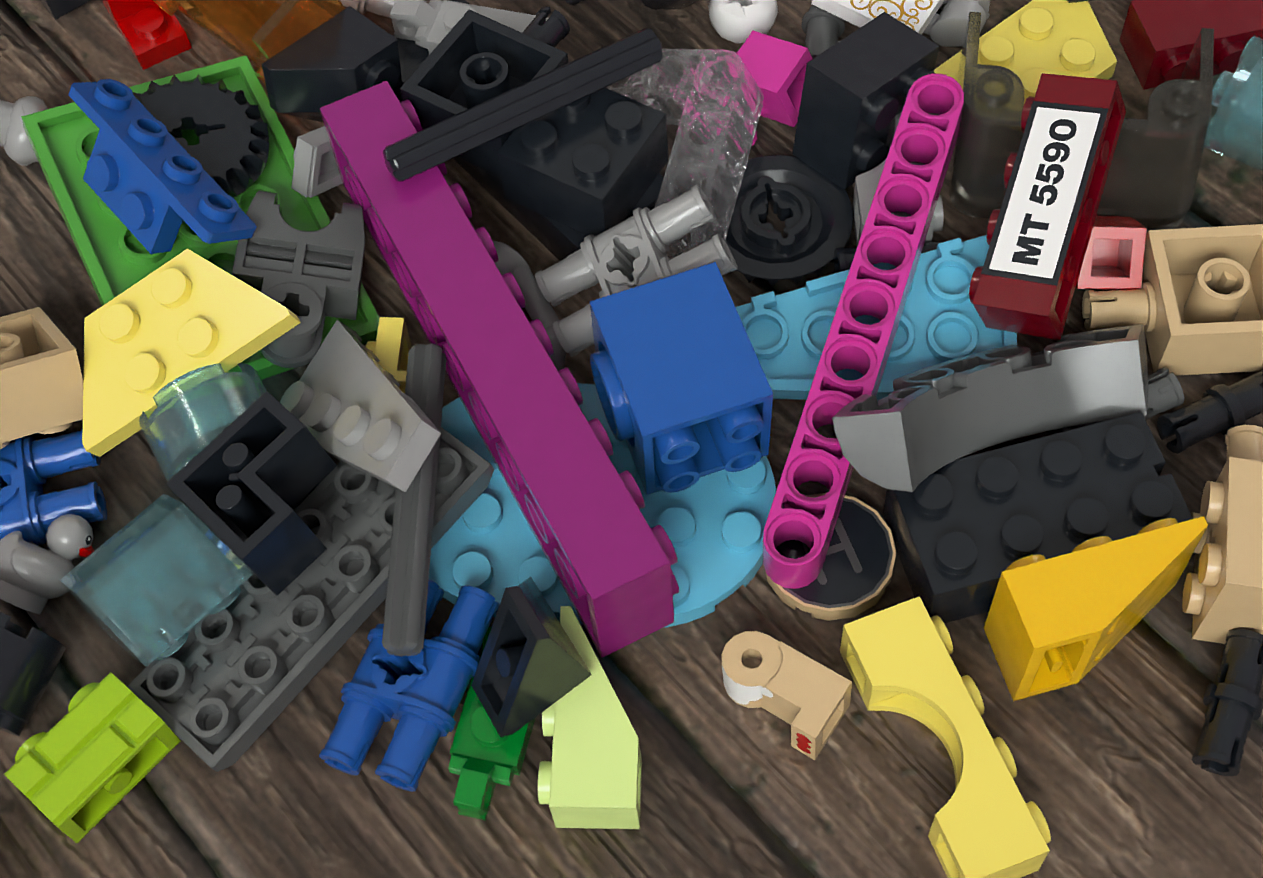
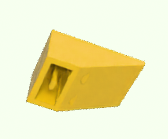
M1204 516L1180 523L1174 518L1161 519L1145 526L1137 535L1112 541L1108 536L1092 538L1079 544L1071 553L1049 559L1040 554L1026 556L1013 562L1005 571H1002L984 625V631L1013 701L1079 683L1177 584L1208 527Z

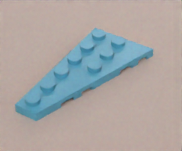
M987 235L963 242L960 238L939 243L935 250L921 253L876 395L877 401L893 392V381L899 377L978 352L1008 345H1017V333L986 328L975 307L970 302L969 289L973 272L977 266H984L989 249ZM877 263L873 265L874 267H877L881 270H891L896 268L894 265H891L889 263ZM849 270L807 281L806 287L775 295L774 291L751 297V303L736 307L771 387L773 399L807 400ZM862 315L855 318L856 321L862 324L871 325L880 322L878 318L871 315ZM844 369L836 373L838 377L844 380L854 381L863 377L860 372L854 369Z

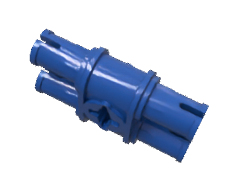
M83 429L36 440L33 436H25L0 449V540L13 531H21L24 541L28 543L33 542L37 546L45 544L47 542L46 533L49 525L54 519L66 514L79 515L87 520L88 523L107 520L105 497L96 481L59 492L43 493V484L46 483L49 477L100 465L101 458L87 452L82 444Z
M430 579L428 581L424 635L439 601L444 596V591L439 589L440 586ZM461 586L458 593L459 597L439 637H432L431 640L424 638L423 649L415 656H394L388 654L387 649L382 645L384 623L377 624L375 628L371 629L367 636L370 643L351 682L344 683L341 689L343 694L341 700L344 706L319 757L325 760L326 764L341 772L355 776L359 775L365 757L374 738L377 737L383 722H389L391 718L399 720L394 736L375 773L390 785L406 791L416 792L419 785L418 781L439 738L445 737L448 732L453 731L456 725L453 716L471 677L475 676L480 662L479 649L491 620L500 606L491 594L473 586Z

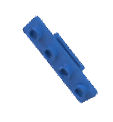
M101 79L98 82L72 83L68 94L69 97L100 129L91 156L87 162L83 180L150 254L171 251L183 220L203 242L208 244L253 237L257 226L239 207L237 201L211 178L203 169L201 163L177 142L168 132L166 126L143 106L128 86L112 79Z

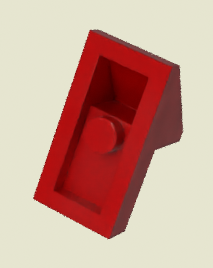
M102 0L143 70L192 48L186 32L166 0Z

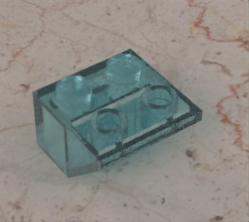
M163 494L61 578L60 581L111 639L147 667L155 659L163 660L178 651L188 639L189 633L187 631L208 613H218L233 603L241 592L240 585L251 577L253 573L182 502Z

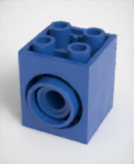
M716 262L590 301L595 353L590 355V365L596 390L614 437L618 441L626 440L646 495L660 490L668 493L682 491L694 485L700 477L724 469L728 472L742 471L755 465L762 457L769 455L773 392Z

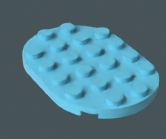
M577 383L583 398V404L579 405V408L587 421L597 418L601 422L613 448V455L609 456L618 474L626 470L631 473L644 499L645 508L640 510L650 528L656 525L663 527L676 552L678 562L671 566V570L676 578L679 593L673 596L674 623L666 627L685 624L714 612L715 605L732 595L742 585L746 587L763 564L764 527L776 494L775 479L767 456L762 457L755 465L742 471L728 472L724 469L700 477L694 485L682 491L668 493L660 490L646 495L626 440L618 441L609 427L595 384ZM460 398L455 399L442 408L441 427L489 462L494 471L489 485L431 548L429 579L440 586L439 589L444 591L443 598L453 604L456 603L459 597L458 593L461 586H473L491 594L495 601L500 604L506 588L519 586L531 576L559 622L560 606H571L579 623L583 624Z

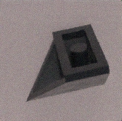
M531 576L519 586L505 589L471 684L500 737L513 735L592 675Z

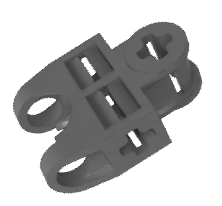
M259 190L255 194L246 213L257 227L252 238L238 240L232 275L297 315L301 323L262 348L261 352L274 365L284 368H298L310 363L320 348L325 316L356 320L365 252L362 206L343 203L342 213H335L333 220L326 227L316 231H302L291 227L282 218L277 193Z

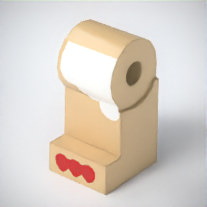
M744 631L737 634L724 647L722 652L724 688L728 696L741 706L747 708L762 707L791 725V746L811 759L816 760L850 706L852 681L787 644L758 631Z

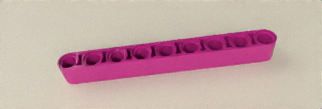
M932 73L922 76L913 83L908 92L764 527L763 564L765 571L774 583L784 588L798 589L808 586L817 579L822 570L854 467L843 456L837 438H826L816 430L827 424L833 425L832 417L863 394L877 395L957 141L964 103V92L961 85L954 78L944 74ZM910 162H922L925 165H914ZM897 211L906 212L911 216L899 217L891 213ZM877 263H889L891 265H894L896 268L891 270H881L877 267H874L873 265ZM862 315H871L878 318L880 322L871 325L862 324L856 321L855 318ZM844 369H854L860 372L863 377L854 381L844 380L838 377L836 373ZM814 481L825 485L829 491L823 496L813 498L800 494L796 488L802 483ZM799 540L805 543L811 551L804 557L793 559L781 555L776 548L785 541Z

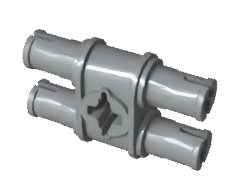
M696 184L691 187V190L652 210H649L647 207L643 209L639 207L633 210L632 217L597 236L589 234L580 243L581 249L547 269L536 272L535 278L545 299L549 303L551 302L553 307H556L562 301L600 283L602 289L599 292V297L602 298L716 262L722 276L738 268L728 245L719 234L712 236V239L671 260L668 258L666 252L670 250L669 244L681 239L684 235L700 226L717 220L708 198ZM590 303L562 320L559 319L553 322L554 332L559 343L572 357L594 344Z

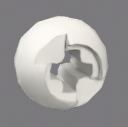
M710 0L708 6L710 21L717 33L724 39L743 44L752 31L767 35L774 25L778 13L777 0Z

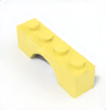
M920 596L844 624L840 653L867 710L891 711L918 720L938 736L950 755L955 773V791L949 801L935 814L928 834L929 840L947 877L1021 878L1038 871L1050 851L1047 843L1051 841L1048 824L1041 810L1033 801L1025 803L1013 779L1017 776L1014 758L1005 741L1001 737L992 738L981 717L984 714L981 694L969 675L960 676L950 656L953 653V644L943 620L938 615L930 617Z

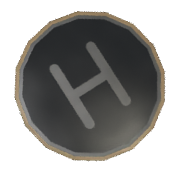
M826 493L806 495V496H807V497L816 498V497L823 496V495L826 494ZM845 495L826 558L817 579L808 586L798 589L784 588L774 583L766 574L767 581L783 603L794 610L797 607L804 612L812 613L811 617L831 621L855 617L876 605L891 582L896 558V549L891 529L877 510L856 497ZM799 540L785 541L776 548L781 555L793 559L804 557L811 551L805 543Z

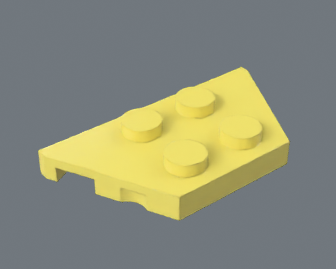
M1032 0L934 69V72L952 77L961 85L964 92L963 104H966L965 114L984 120H999L1008 127L1022 131L1021 116L1024 103L1029 96L1035 97L1042 73L1108 80L1114 74L1117 59L1088 1L1069 3L1067 0Z
M187 248L85 317L82 444L85 450L101 457L300 324L299 318L285 306Z

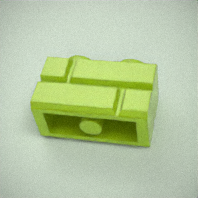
M110 672L100 683L93 682L81 688L71 699L68 705V713L47 733H37L26 740L15 755V764L4 775L55 826L75 843H78L180 740L151 708Z

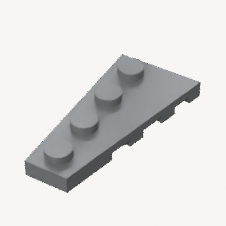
M337 319L300 380L293 383L285 391L280 403L307 427L327 454L406 493L441 432L415 401L399 389L400 384L378 364L380 360L370 349L362 345V339L359 335Z

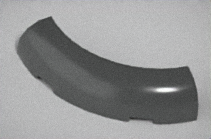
M1144 325L1066 334L1061 337L1060 342L1045 347L1044 351L1031 353L1030 348L1026 346L1008 345L949 360L899 377L893 381V392L887 397L877 401L876 395L863 394L844 406L832 417L834 431L843 456L862 477L885 489L913 492L923 480L943 466L966 455L1002 442L1063 427L1107 421L1142 412L1143 416H1147L1148 369Z

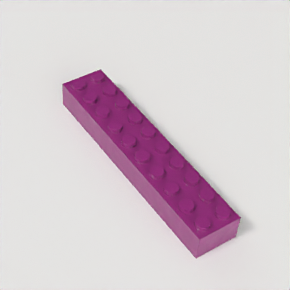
M384 81L321 107V115L344 188L353 204L362 206L363 222L429 343L441 346L442 353L446 356L445 372L601 658L674 623L673 596L679 593L676 578L671 570V566L678 562L674 547L663 527L656 525L650 528L640 510L645 508V503L635 479L628 470L618 474L609 456L613 455V448L603 425L597 418L587 421L579 408V405L583 404V398L575 378L567 367L558 371L549 357L554 355V350L547 331L539 319L529 322L522 311L526 307V303L520 286L511 272L501 275L495 263L499 261L494 243L485 227L482 226L474 229L469 221V218H472V211L463 189L458 183L448 185L443 177L447 175L445 163L403 182L396 181L388 171L383 156L385 147L422 130L420 120L412 103L408 99L399 102L388 81Z

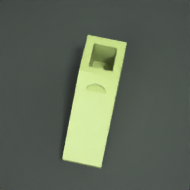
M560 606V624L592 675L542 712L543 736H553L552 761H540L539 804H549L556 828L640 829L642 758L639 738L572 607Z

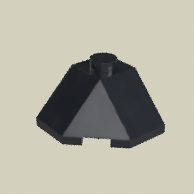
M351 6L262 63L270 107L278 113L322 123L324 121L320 111L321 107L384 81H388L392 90L402 83L398 40Z

